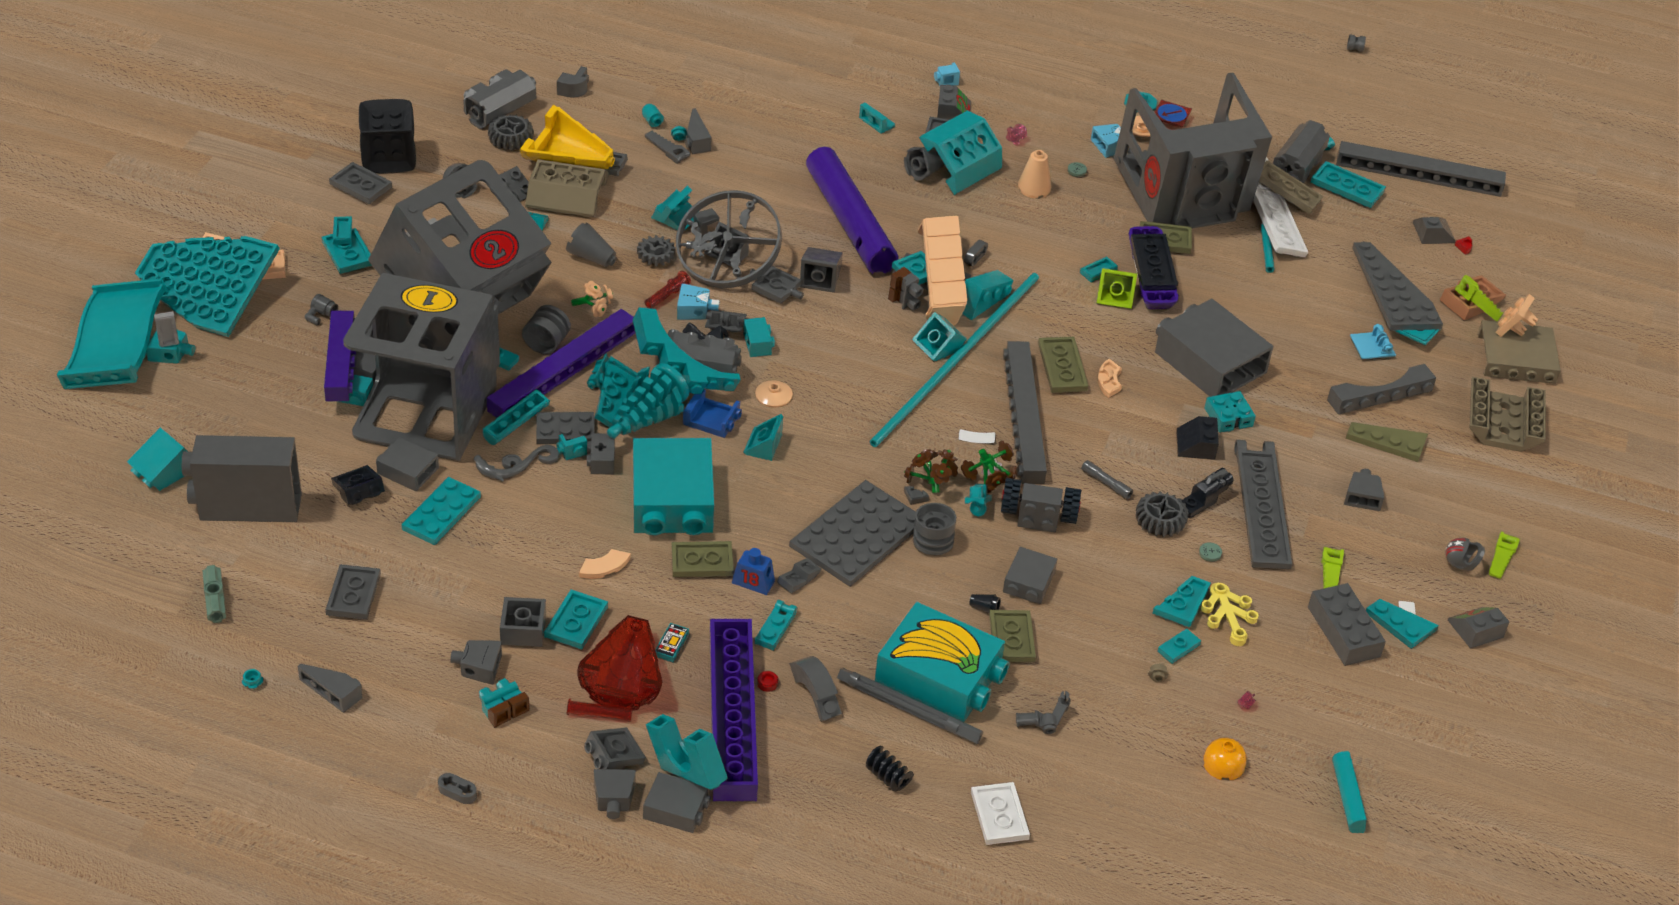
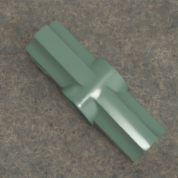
M210 565L202 570L207 619L213 623H218L226 618L221 568Z

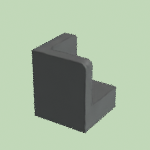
M713 208L697 212L693 216V223H698V227L695 230L699 231L702 237L704 234H707L708 225L720 220V217Z

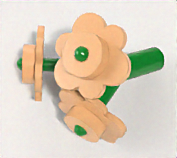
M589 281L584 284L587 295L572 299L571 304L572 306L588 304L592 306L593 316L601 317L606 311L607 304H611L610 299H613V292L610 288L607 289L606 285H603L604 293H602L599 285Z

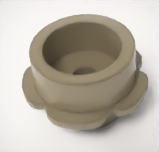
M1163 664L1152 665L1148 672V676L1155 682H1162L1169 675L1167 667Z

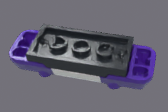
M1155 226L1132 227L1129 230L1128 236L1141 288V297L1144 300L1147 309H1170L1178 301V282L1166 234H1163V231Z

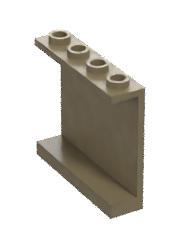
M1482 320L1478 331V338L1484 339L1487 360L1483 373L1484 376L1556 384L1561 370L1553 328L1524 325L1527 330L1523 336L1510 329L1500 337L1495 333L1499 327L1497 325L1498 322Z

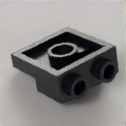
M368 465L331 478L333 486L340 491L341 498L348 505L358 504L363 499L374 498L385 492L382 477Z

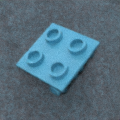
M1380 324L1374 325L1372 332L1350 334L1361 359L1396 356L1393 345L1389 342V337Z

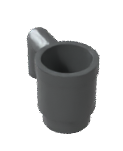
M317 294L311 301L310 310L305 314V319L315 325H319L321 319L314 315L318 312L326 317H331V311H338V304L321 294Z

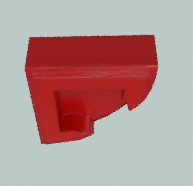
M1468 236L1456 240L1455 246L1467 255L1472 249V239Z

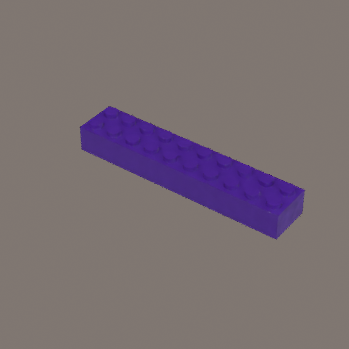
M710 619L711 729L728 777L719 787L713 789V801H757L758 773L752 619Z

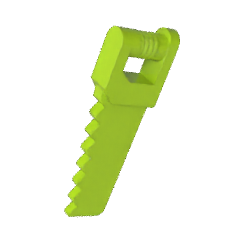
M1464 275L1460 284L1456 285L1455 290L1468 301L1471 300L1495 321H1499L1504 312H1501L1500 308H1497V305H1494L1493 301H1490V298L1486 297L1482 290H1479L1477 282L1468 275ZM1467 284L1469 285L1468 291L1465 290Z
M1503 531L1500 532L1489 570L1490 576L1501 579L1513 554L1516 553L1520 538L1507 535Z
M1323 548L1321 563L1324 569V588L1338 585L1344 549Z

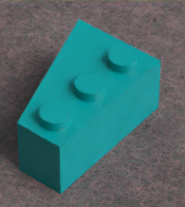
M999 270L966 279L967 304L962 314L973 320L1008 296L1012 290L1014 280Z

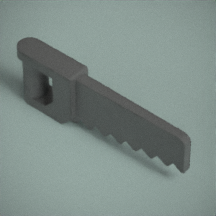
M653 130L645 134V138L665 152L666 156L676 164L690 156V152L682 145L671 143V141L661 137L660 134L657 135Z

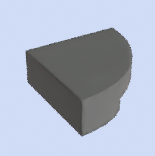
M913 486L904 487V493L910 505L929 501V495L924 490L914 489Z

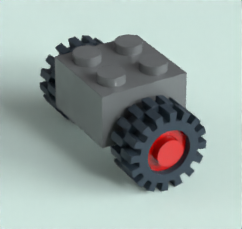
M1006 478L1001 500V513L1016 515L1019 500L1021 505L1017 527L1056 533L1060 508L1062 509L1061 522L1077 523L1081 503V489L1066 487L1063 501V489L1024 483L1023 493L1019 496L1021 480Z

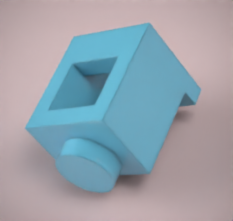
M955 62L952 65L940 66L937 72H934V79L938 82L939 86L959 85L960 70Z

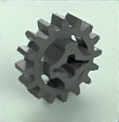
M657 235L654 238L648 236V239L643 238L642 242L638 243L637 254L638 258L642 259L643 263L648 262V265L655 264V266H658V263L665 265V262L670 263L671 259H674L676 247H674V242L670 243V239L665 240L664 236L661 238Z

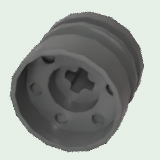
M543 305L538 308L522 329V337L532 350L548 355L556 350L568 334L571 323L567 315L559 308L552 305Z
M927 503L920 506L915 514L914 546L919 551L929 555H942L949 552L954 545L957 519L955 511L941 503Z

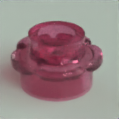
M1247 691L1238 700L1237 703L1241 706V709L1245 707L1248 710L1255 703L1256 700L1253 698L1255 693L1252 694Z

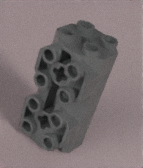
M505 69L490 78L489 86L480 82L465 91L463 100L464 112L466 115H470L469 121L478 129H482L489 125V123H492L493 119H497L498 116H506L537 98L536 81L522 70L512 73Z
M1312 120L1307 121L1305 124H1299L1274 157L1273 164L1302 183H1305L1313 166H1317L1321 161L1323 152L1328 145L1330 135L1328 132L1325 133L1323 124Z
M670 329L667 333L681 350L696 361L720 372L738 374L737 366L740 367L742 356L740 355L741 348L734 344V339H720L713 335H706L705 339L701 340L698 338V334L694 332L681 333L675 329Z

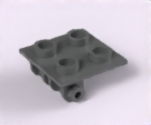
M517 166L499 174L519 202L526 199L529 181Z
M711 310V312H707L706 319L708 320L705 328L713 330L717 326H721L729 332H741L743 321L746 319L747 314Z

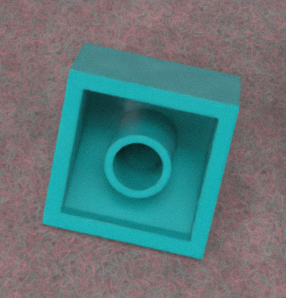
M934 312L912 340L935 362L954 354L967 338L945 317Z

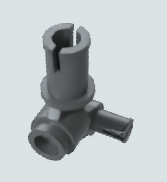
M1064 691L1061 692L1053 713L1042 714L1037 710L1030 713H1016L1017 727L1036 725L1045 734L1056 732L1062 716L1070 706L1069 692L1065 691V695Z

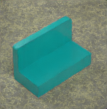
M867 103L860 104L859 118L882 134L895 127L894 122Z

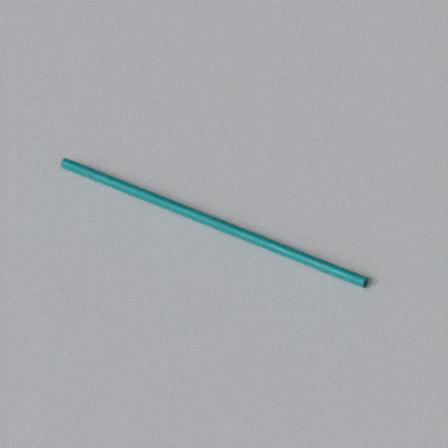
M1032 273L870 440L871 446L877 447L1039 279L1037 273Z

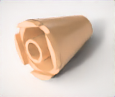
M1036 150L1031 153L1018 181V189L1020 188L1021 193L1030 198H1038L1041 195L1046 197L1050 194L1052 187L1048 155L1042 150Z

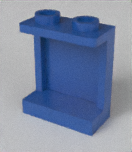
M706 389L701 394H694L683 410V425L725 438L728 432L733 430L736 419L739 420L741 417L740 401L736 400L733 406H729L705 398Z

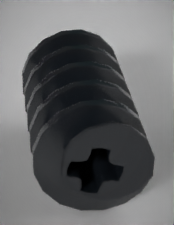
M880 745L869 754L866 768L872 771L875 776H878L881 781H884L885 785L889 786L892 791H900L911 782L914 773L912 771L907 772L908 767L902 766L901 761L895 762L896 757L894 755L889 756L890 752L888 750L883 751L884 747Z

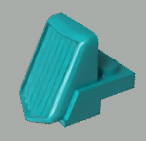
M688 185L681 192L676 189L663 203L657 205L651 218L678 230L684 215L692 207L688 202L691 198L689 195L692 189Z

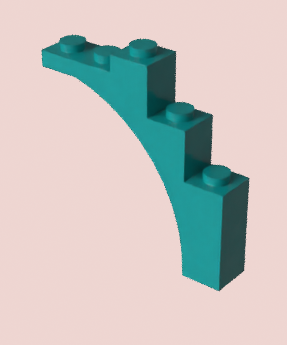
M638 308L633 317V324L640 354L656 355L659 358V363H665L674 367L685 379L689 387V393L701 394L704 389L734 391L741 380L739 374L720 372L696 361L672 341L663 328L656 309Z

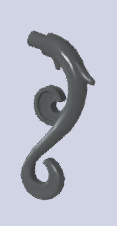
M542 445L523 461L518 455H506L502 459V465L506 469H496L494 466L488 465L480 455H476L474 461L476 468L481 474L503 482L504 479L524 471L539 453H550L549 456L539 455L538 460L545 464L555 463L559 459V451L552 445Z

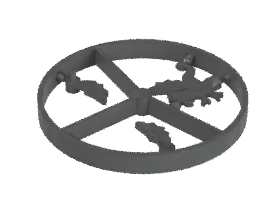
M738 190L718 192L697 202L684 215L676 234V249L684 269L698 282L715 288H734L756 280L773 265L782 245V230L773 208L761 197ZM731 198L752 200L746 203L747 209L742 211L739 216V223L744 229H746L750 219V212L755 209L754 204L759 203L765 207L777 222V239L733 236L731 233ZM727 199V231L723 233L716 230L713 232L709 231L702 237V234L695 230L698 227V223H693L692 217L707 205ZM687 224L692 225L691 232L695 235V241L681 243ZM723 236L725 241L722 249L717 248L716 241H713ZM734 243L775 245L767 261L757 270L744 277H740L741 250H738L730 259L733 274L737 279L728 281L715 280L728 247ZM681 246H686L687 249H694L690 253L694 258L696 252H699V257H704L703 250L706 252L709 250L708 254H711L712 250L720 253L710 279L696 274L686 265L681 255Z

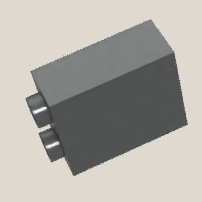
M1210 299L1198 306L1192 304L1183 314L1173 319L1165 318L1156 328L1158 339L1155 353L1209 397L1231 393L1261 377L1268 371L1274 346L1214 299Z
M196 435L193 451L183 452L182 474L183 476H192V480H189L187 484L188 504H197L200 521L297 522L302 489L295 437Z

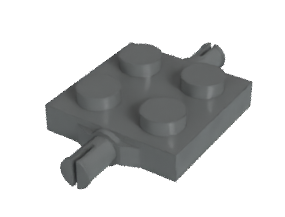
M771 266L752 284L753 291L780 304L790 296L800 300L804 296L803 292L797 290L801 286V279L774 266Z

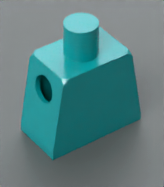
M156 330L149 341L146 353L150 362L177 364L184 355L193 356L196 347L188 343L187 334L180 330H177L179 344L160 347Z

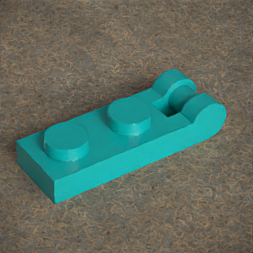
M777 600L773 611L755 637V644L774 651L795 617L798 607L792 604L789 606L784 601Z

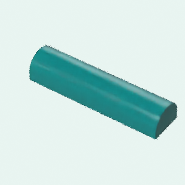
M536 389L484 427L483 436L485 440L491 445H496L535 416L537 412L550 404V400Z
M1349 751L1338 752L1332 757V762L1348 828L1352 833H1364L1367 819Z

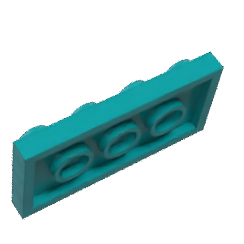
M1327 161L1312 176L1310 182L1369 208H1372L1386 189L1384 185Z
M447 477L401 524L402 530L432 545H436L481 498V491L451 477Z

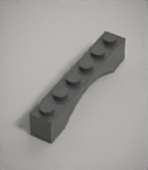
M1426 364L1409 367L1408 371L1400 379L1386 385L1360 386L1344 383L1332 386L1327 401L1337 414H1342L1428 393L1433 390L1436 377Z

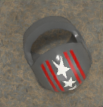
M1455 538L1451 540L1445 550V555L1450 565L1464 571H1471L1476 568L1485 554L1484 546L1479 542H1470L1468 538ZM1476 550H1478L1475 558L1471 562H1468L1473 553Z

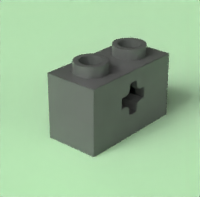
M592 433L591 441L587 442V453H591V455H587V466H591V474L614 475L615 438H610L607 433Z

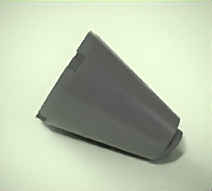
M912 147L907 150V156L904 157L906 172L909 176L912 175L914 180H923L945 165L935 148L927 151L925 147Z
M581 223L572 233L571 237H573L571 243L568 241L566 246L568 253L605 267L612 266L616 262V252L589 223Z

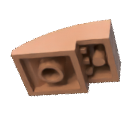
M1482 275L1472 277L1478 283L1479 290H1482L1483 294H1486V297L1490 298L1494 305L1506 297V294ZM1467 284L1466 287H1465V290H1466V291H1468V289H1469V285H1468V284ZM1455 287L1445 289L1440 298L1442 303L1463 320L1473 318L1484 312L1471 300L1468 301L1459 294Z

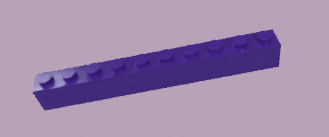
M623 309L611 314L608 318L599 322L576 339H573L570 343L549 357H546L516 379L487 397V412L498 418L536 389L545 395L636 333L633 324L634 316Z

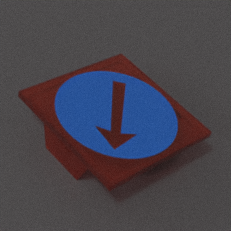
M1161 100L1155 110V114L1162 122L1183 128L1192 108Z

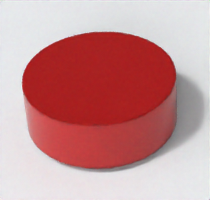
M771 671L761 672L757 677L758 688L765 692L775 690L778 686V676Z

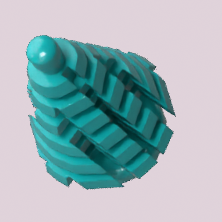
M665 363L657 364L651 371L650 378V366L641 369L612 421L613 426L607 430L608 436L614 439L619 434L625 435L631 433V431L636 432L641 428L651 425L653 421L654 424H658L683 412L684 404L682 402L689 396V387L683 376L674 367Z

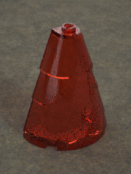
M627 615L580 661L577 669L579 684L582 689L589 693V698L597 704L615 711L639 710L643 705L651 704L659 695L663 680L649 621Z

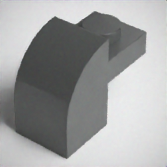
M581 66L575 75L563 72L557 80V95L575 98L586 94L589 81L587 67Z

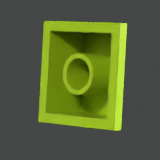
M1102 268L1097 304L1132 309L1137 274Z

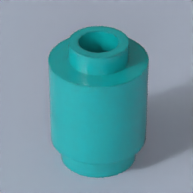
M646 104L642 108V115L651 127H657L662 124L664 116L655 105Z

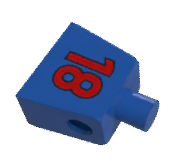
M758 548L744 551L737 563L732 584L768 595L775 582L772 560L761 555V551Z

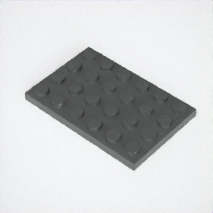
M864 480L791 539L789 547L850 587L913 534L916 512L869 481Z

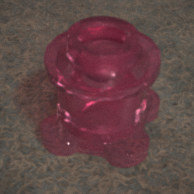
M1016 124L1014 128H1007L1006 139L1013 142L1014 145H1018L1020 139L1027 137V129L1022 124Z

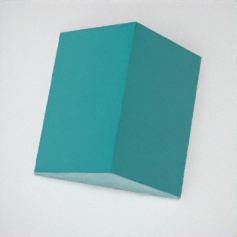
M779 414L755 426L743 453L748 456L772 461L782 437L783 415Z

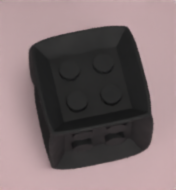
M376 99L361 102L359 105V129L361 132L360 151L362 166L374 173H400L414 170L416 167V148L414 142V115L411 101L405 99Z

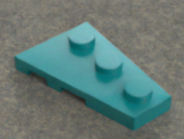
M1191 576L1177 588L1175 593L1171 596L1168 595L1163 603L1156 605L1153 608L1152 614L1191 627L1210 588L1211 582Z
M1378 599L1366 608L1368 615L1410 649L1436 632L1439 626L1382 599Z

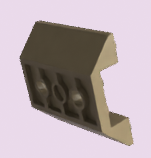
M538 159L529 179L525 207L594 217L597 209V195L601 185H606L609 172L605 169Z
M1472 376L1469 428L1483 445L1522 452L1545 442L1546 390L1527 387L1524 397L1490 391L1489 379Z

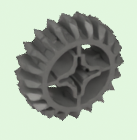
M511 114L509 116L503 115V117L498 116L497 119L492 120V123H489L488 136L490 143H493L495 147L498 146V149L504 148L505 151L507 149L511 151L513 149L519 150L528 138L533 139L534 129L532 123L528 119H524L523 116L518 117L517 114L515 116Z
M1152 491L1150 495L1146 494L1144 497H1141L1136 506L1135 516L1138 525H1142V530L1147 529L1148 534L1155 533V536L1159 534L1163 537L1165 535L1172 537L1173 534L1178 535L1185 528L1188 521V509L1186 508V503H1182L1181 498L1176 499L1175 495L1171 496L1168 492L1163 494L1159 491L1156 494Z

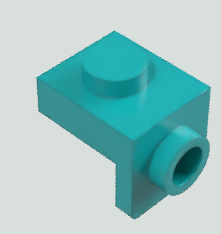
M563 434L558 435L559 442L556 443L559 454H562L565 460L587 455V439L585 436L566 441Z

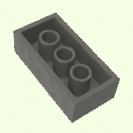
M1348 583L1312 591L1308 609L1344 666L1381 657L1386 641Z

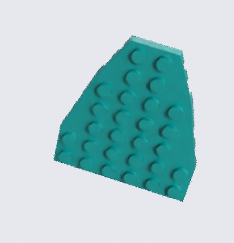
M241 236L240 239L224 237V240H215L214 237L185 239V242L175 243V241L155 243L149 248L135 274L140 280L162 278L169 292L168 295H163L160 299L162 303L196 328L229 337L280 248L278 244L248 236Z

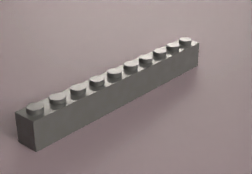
M1345 141L1340 143L1336 166L1498 197L1502 196L1506 180V172Z
M1007 341V348L1003 349V359H1006L1004 370L1008 372L1006 374V384H1009L1008 397H1011L1009 400V410L1013 411L1011 412V423H1014L1012 435L1016 436L1014 438V449H1017L1016 463H1019L1017 475L1021 476L1022 484L1044 485L1047 469L1030 343Z

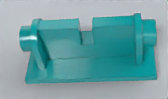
M607 354L604 355L603 359L595 363L592 371L593 374L587 380V386L590 389L599 387L601 391L609 359Z

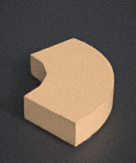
M1111 359L1106 360L1101 365L1098 374V385L1103 394L1108 398L1122 389V385L1117 379L1122 372V368Z
M611 549L608 554L601 558H586L579 572V577L597 579L603 578L612 572L617 573L629 562L631 553Z

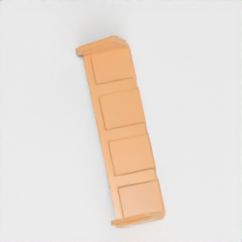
M958 216L925 218L918 228V233L923 235L930 305L926 313V319L928 320L936 312L945 317L954 326L958 323L967 304Z

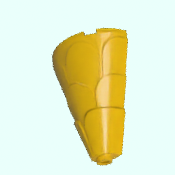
M552 105L546 113L545 128L534 142V140L528 138L520 148L521 156L524 159L536 162L539 159L608 169L613 166L615 161L611 147L555 105Z

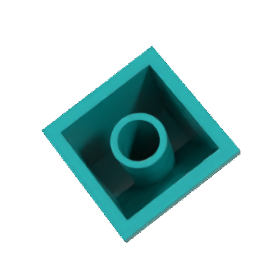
M160 427L127 463L133 467L130 470L138 478L144 477L142 481L149 488L154 486L161 491L185 477L182 474V455L187 450Z

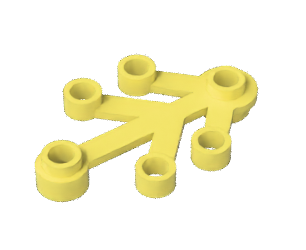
M1214 583L1210 587L1211 596L1208 600L1202 602L1201 610L1207 614L1211 613L1217 601H1220L1221 606L1214 615L1208 617L1207 625L1213 629L1218 628L1221 619L1226 615L1232 629L1230 642L1235 646H1243L1247 640V633L1243 628H1240L1235 615L1245 619L1250 624H1255L1259 614L1254 610H1249L1248 612L1243 610L1251 607V597L1247 595L1240 597L1230 592L1227 585ZM1229 600H1231V601H1233V602L1239 604V606H1240L1241 608H1239V607H1237V606H1235V605H1233V604H1230V603H1229Z

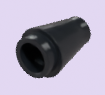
M972 594L969 604L989 613L990 610L1000 609L1001 598L997 597L996 594Z

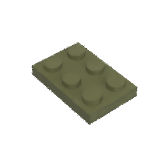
M1140 221V226H1155L1160 228L1163 234H1166L1170 252L1191 254L1192 227Z
M732 541L672 542L673 577L733 576Z
M990 610L991 635L1005 641L1002 658L1009 662H1035L1036 655L1030 611Z

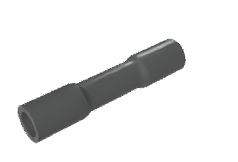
M1089 460L1083 463L1081 467L1083 471L1111 487L1113 491L1125 499H1129L1132 496L1133 489L1121 481H1117Z

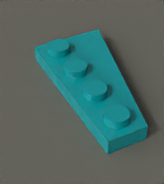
M610 356L607 362L594 417L609 428L612 426V421L638 374L612 356Z

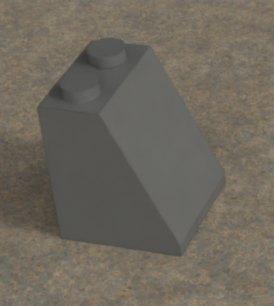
M808 247L801 259L800 287L835 293L842 267L843 252Z

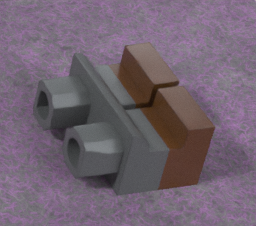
M905 267L892 273L888 300L900 302L903 310L907 307L913 311L919 308L921 301L917 298L923 293V288L918 285L919 278Z

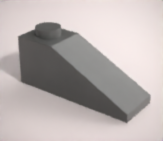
M693 108L687 129V138H685L686 148H689L692 154L711 151L712 137L696 108Z
M299 664L297 666L299 680L344 713L362 699V685L356 678H352L346 673L310 665Z

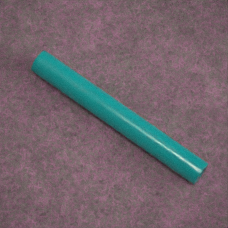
M1262 223L1261 234L1265 269L1267 273L1274 272L1272 244Z

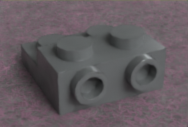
M627 727L590 731L584 745L586 753H591L596 769L623 770L625 766L643 764L646 759Z

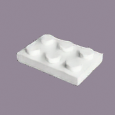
M1014 782L971 788V795L986 845L1029 840L1030 833Z

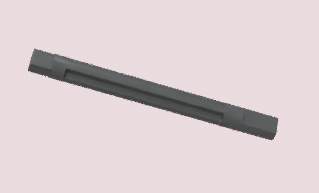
M841 668L837 679L848 683V685L975 744H978L981 740L983 731L861 674L845 668Z

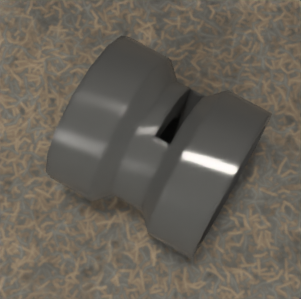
M1350 34L1347 50L1357 49V51L1363 52L1366 36L1356 37Z

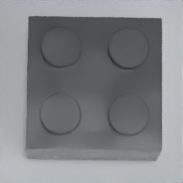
M504 597L500 622V641H502V645L542 647L546 623V599Z

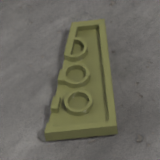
M1351 422L1345 439L1418 462L1428 433Z

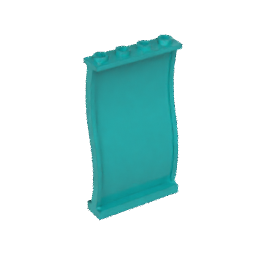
M162 278L92 285L93 293L84 307L71 358L66 368L59 370L57 373L63 389L137 382V371L144 360L149 345L154 314L162 296L169 293Z

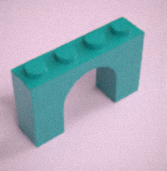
M664 714L646 724L661 769L710 790L719 787L722 782L728 779L712 733L698 729L682 739L675 719Z

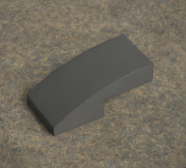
M806 558L795 563L791 571L780 575L777 583L790 593H793L813 580L821 572L822 568Z

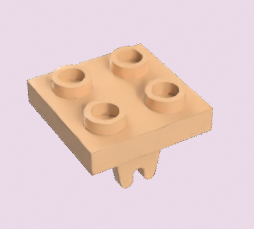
M1530 294L1525 298H1519L1513 308L1509 307L1504 312V317L1498 322L1497 325L1499 327L1495 333L1501 337L1511 329L1520 336H1523L1527 328L1520 320H1523L1532 327L1536 325L1538 319L1529 310L1535 298Z

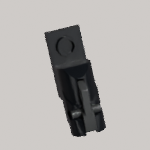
M1222 467L1196 483L1192 488L1191 494L1182 499V503H1186V508L1188 509V518L1191 519L1217 503L1219 494L1226 491L1233 484V475Z

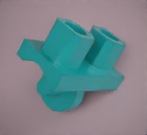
M986 484L970 486V496L965 497V504L971 503L970 511L974 516L984 515L987 511L986 503L992 501V495L987 494L988 486Z

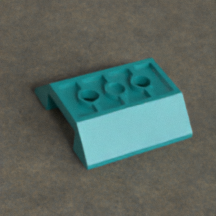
M968 110L919 137L927 151L935 148L952 175L946 180V183L954 195L1002 168L1001 144L986 119ZM978 137L982 139L983 144L978 141ZM954 150L959 153V157L954 154Z

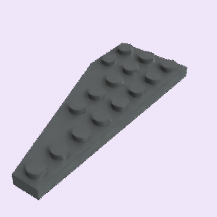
M1371 242L1353 243V251L1389 330L1442 329L1443 323L1433 302Z

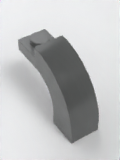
M808 656L789 663L795 682H802L808 688L820 721L842 714L835 695L838 693L828 670L818 658Z

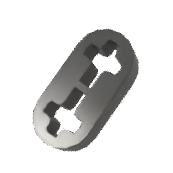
M978 240L967 251L964 263L974 266L985 255L988 243Z
M445 773L439 777L438 790L441 794L462 804H470L476 800L477 790L472 782L452 773Z

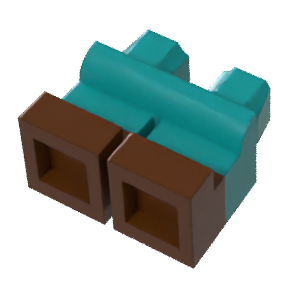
M504 678L496 684L497 690L492 692L490 688L485 687L479 691L482 711L494 728L510 721L511 717L514 719L530 711L529 696L519 690L515 681L510 683Z

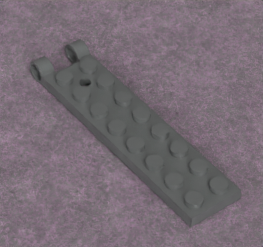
M1236 440L1234 452L1237 455L1251 566L1257 568L1291 569L1292 558L1275 443L1264 441L1262 451L1247 450L1246 440Z

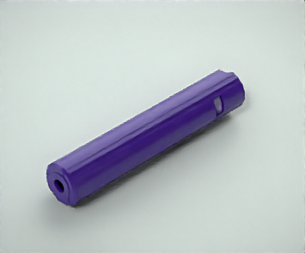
M819 147L813 150L806 160V166L867 269L872 274L874 272L888 273L893 269L892 263L899 258L897 251L835 151L830 147Z

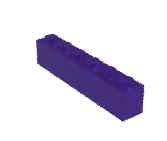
M331 311L324 382L326 402L349 401L350 393H353V382L351 380H354V369L352 367H355V356L353 355H356V351L347 349L344 346L343 339L355 320L354 311Z

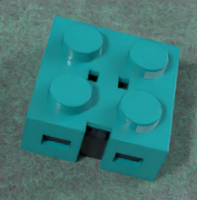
M1241 391L1206 398L1204 409L1209 417L1217 418L1219 433L1232 431L1237 427L1239 429L1253 427L1256 415Z

